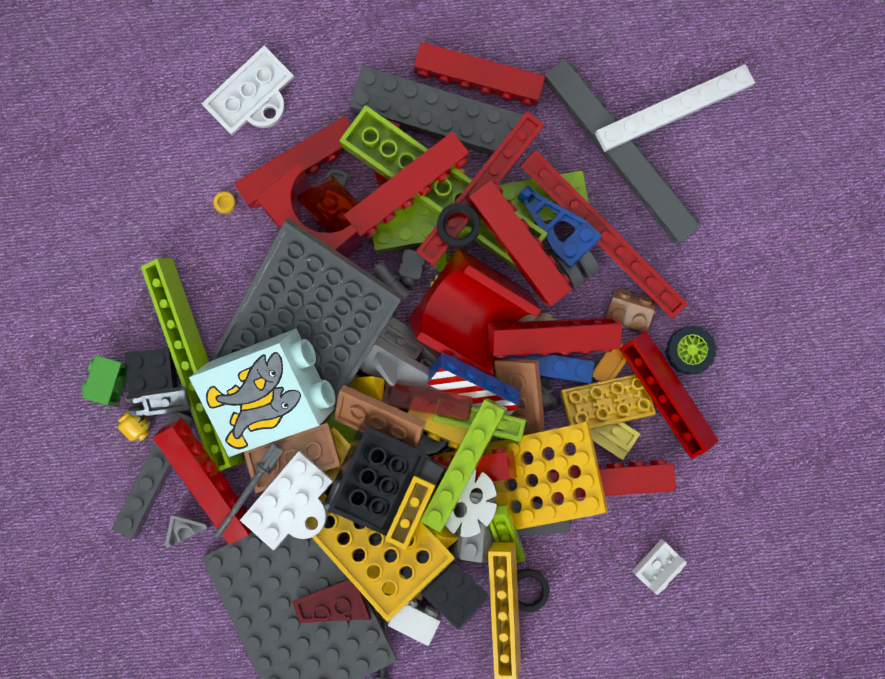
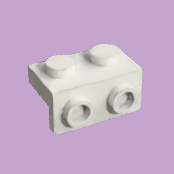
M661 539L632 572L658 595L682 571L687 562Z

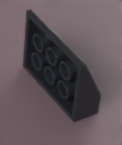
M361 423L323 506L332 513L387 536L413 477L418 475L427 453Z

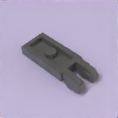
M186 386L139 392L125 397L126 403H143V405L134 406L129 409L131 416L145 414L149 416L185 411L191 407Z

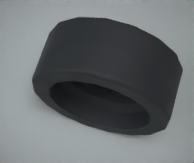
M454 203L448 205L438 216L437 230L439 237L450 247L463 248L469 246L479 235V215L474 208L467 204ZM457 212L466 214L472 222L471 232L461 239L451 237L445 229L447 218Z
M522 569L517 572V583L526 577L534 578L541 585V595L533 603H523L518 599V607L520 611L534 612L542 608L548 601L550 594L549 584L545 577L537 570Z

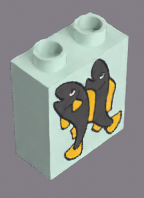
M297 329L210 361L189 377L229 457L319 426L335 409L333 406L335 404L334 390L328 381H321L314 366L316 362L314 348L308 340L301 339Z

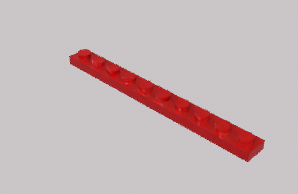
M534 150L519 165L559 206L586 220L602 235V239L597 244L672 319L688 304L537 150Z

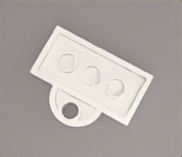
M263 46L214 91L202 105L232 136L247 122L255 127L268 128L277 124L284 114L285 103L280 91L294 79V75ZM269 108L276 110V115L272 119L264 116L265 111Z
M298 451L240 521L272 550H276L288 534L299 539L311 538L317 535L326 524L327 510L323 506L324 503L320 497L334 480L301 451ZM309 517H315L318 520V527L314 530L307 526V519Z

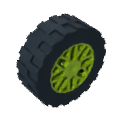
M686 326L670 336L671 338L667 342L666 357L670 361V365L676 368V371L692 375L707 370L713 364L717 347L713 336L711 337L707 330H703L702 327Z

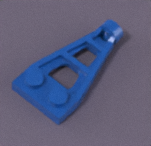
M530 186L525 187L519 193L517 199L526 207L536 225L548 233L545 239L554 254L570 269L602 239V235L586 220L539 195ZM544 207L549 208L557 215L549 224H545L538 215ZM561 221L567 222L575 228V232L565 242L559 241L553 231V228Z

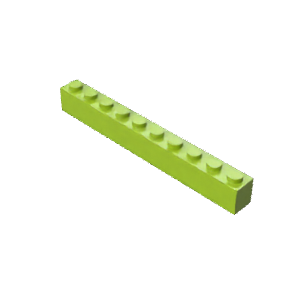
M157 258L140 266L182 387L186 386L191 404L190 410L205 451L216 463L219 471L245 463L241 453L228 456L189 379L190 376L207 364L209 360L173 258Z

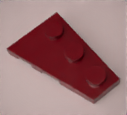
M349 579L292 601L300 623L372 619L363 594Z

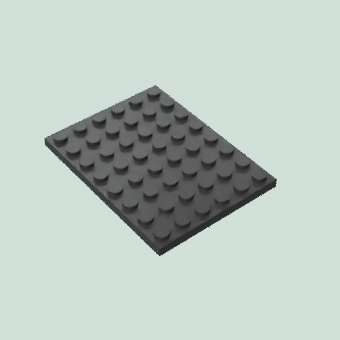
M290 219L284 221L211 359H218L297 329L301 339L308 340L314 348L316 354L314 366L321 381L326 380L331 384L335 393V404L333 406L336 408L340 389L343 385L349 387L404 296ZM333 411L326 417V419L320 425L327 423Z
M327 517L325 528L329 529L333 525L329 517ZM251 532L249 536L202 557L260 679H361L398 660L372 604L364 595V600L372 617L371 620L299 622L292 601L348 579L312 537L299 539L288 534L276 550H272L255 533Z

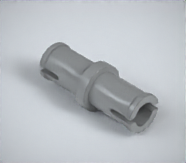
M383 261L373 268V272L386 285L404 296L401 302L411 295V292L399 281V276L397 274L394 275Z

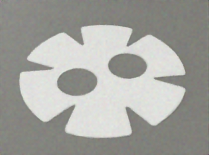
M476 470L458 503L463 502L466 504V515L462 518H457L453 511L446 524V527L452 533H455L462 523L461 537H471L479 534L481 531L478 519L485 526H488L496 511L497 505L495 503L486 502V500L497 495L495 486L491 479L483 472L475 483ZM474 488H480L483 492V498L478 504L470 501V492Z

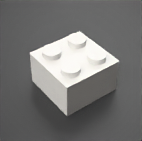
M413 599L388 623V626L429 646L440 623V615H438V610L426 605L424 608L418 605V600Z

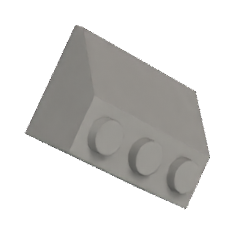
M473 489L470 492V501L478 504L483 498L482 490ZM496 496L486 500V502L495 503ZM459 502L454 509V514L457 518H462L466 515L467 506L465 503ZM478 519L481 532L471 537H461V523L455 532L458 539L448 547V551L460 560L479 563L488 561V551L493 540V534L489 525L485 526Z

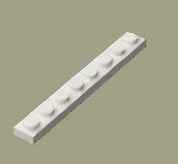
M745 64L597 130L595 135L604 152L747 89L753 86L755 81Z

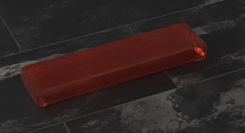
M386 382L382 402L400 409L469 421L474 398L400 384L389 385Z

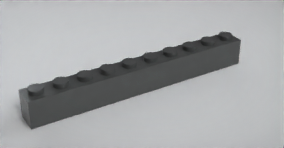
M563 59L544 74L545 84L677 246L701 227L698 224L699 219L694 213L688 212L684 207L686 204L680 196H675L671 191V184L658 175L657 167L652 162L649 163L644 157L645 153L640 146H635L632 141H628L604 152L595 132L618 120L612 112L608 113L603 107L604 102L598 95L594 96L590 91L591 86L589 83L577 75L576 67L571 62L568 63Z

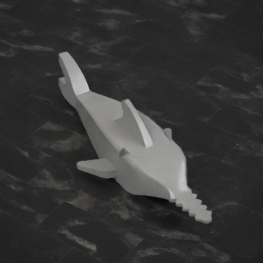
M391 317L360 367L362 371L369 376L385 379V386L413 398L417 396L437 405L438 398L471 406L427 384L429 368L441 353L417 340L411 324L401 323ZM493 436L490 443L496 442L497 438Z

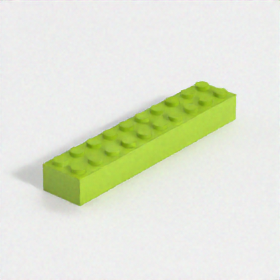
M366 105L339 140L343 149L387 180H390L429 150ZM456 168L449 172L450 176L445 181L434 183L431 186L433 189L423 197L419 195L415 199L439 216L445 207L454 204L472 181ZM516 211L517 216L520 219L523 218L530 226L529 232L532 236L539 238L543 242L548 233ZM480 219L479 235L475 242L521 273ZM471 220L461 231L465 235H469L472 230Z
M583 171L560 174L588 202ZM533 179L500 185L503 190L502 195L506 201L510 200L516 207L517 212L535 225L536 223L526 207L517 199L519 193L525 187L530 186L536 193L557 204ZM416 199L413 200L415 203L405 211L400 209L395 213L397 217L388 224L383 222L377 227L378 232L373 235L376 254L420 247L437 225L438 215ZM544 207L538 213L545 224H549L557 216L556 213L547 207ZM461 232L456 239L465 238L467 235Z

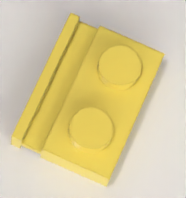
M623 422L591 429L593 442L621 460H624L640 433Z

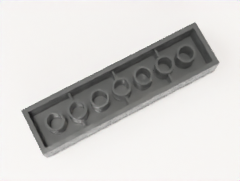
M365 66L361 68L349 105L350 111L353 114L358 115L366 105L383 118L400 123L402 129L442 140L453 131L465 148L490 156L493 155L523 117L522 114Z

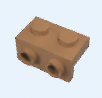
M614 289L605 318L615 317L623 326L645 332L648 330L655 312V302L646 296L638 297L632 295L624 289Z

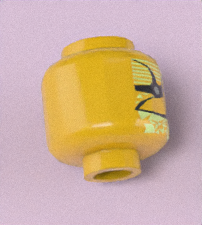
M127 410L118 419L120 422L118 429L130 441H135L136 439L142 441L150 433L148 429L151 422L145 415L131 416L129 410Z

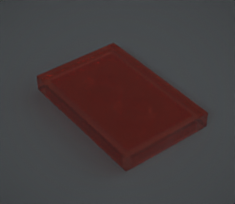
M333 175L299 194L297 199L329 233L341 231L351 225L344 214L358 204L354 197Z

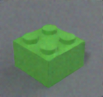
M95 355V359H92L89 363L88 371L90 374L88 380L84 381L81 388L82 398L107 406L118 407L127 381L126 364Z

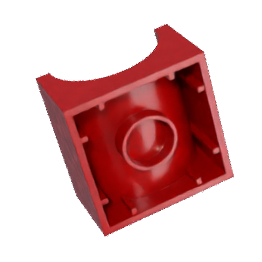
M298 163L256 197L267 215L280 229L284 221L290 219L346 258L362 246L359 235L352 225L338 232L320 233L307 228L301 223V203L312 186L303 168Z
M458 248L408 319L417 340L441 354L443 352L490 376H494L493 365L495 356L487 349L488 323L517 322L524 316L531 314L537 317L541 312V308L530 291L461 248Z

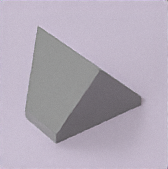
M181 513L171 515L165 546L169 548L210 528V525L207 522Z

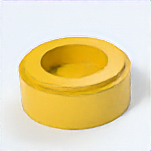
M223 191L214 197L213 204L218 212L229 214L235 209L236 200L231 193Z

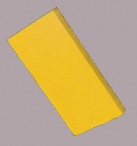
M635 374L560 391L569 426L589 422L591 430L656 414L651 397Z

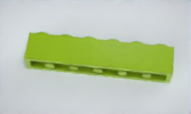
M488 398L484 399L420 522L438 532L445 528L502 421L507 408Z

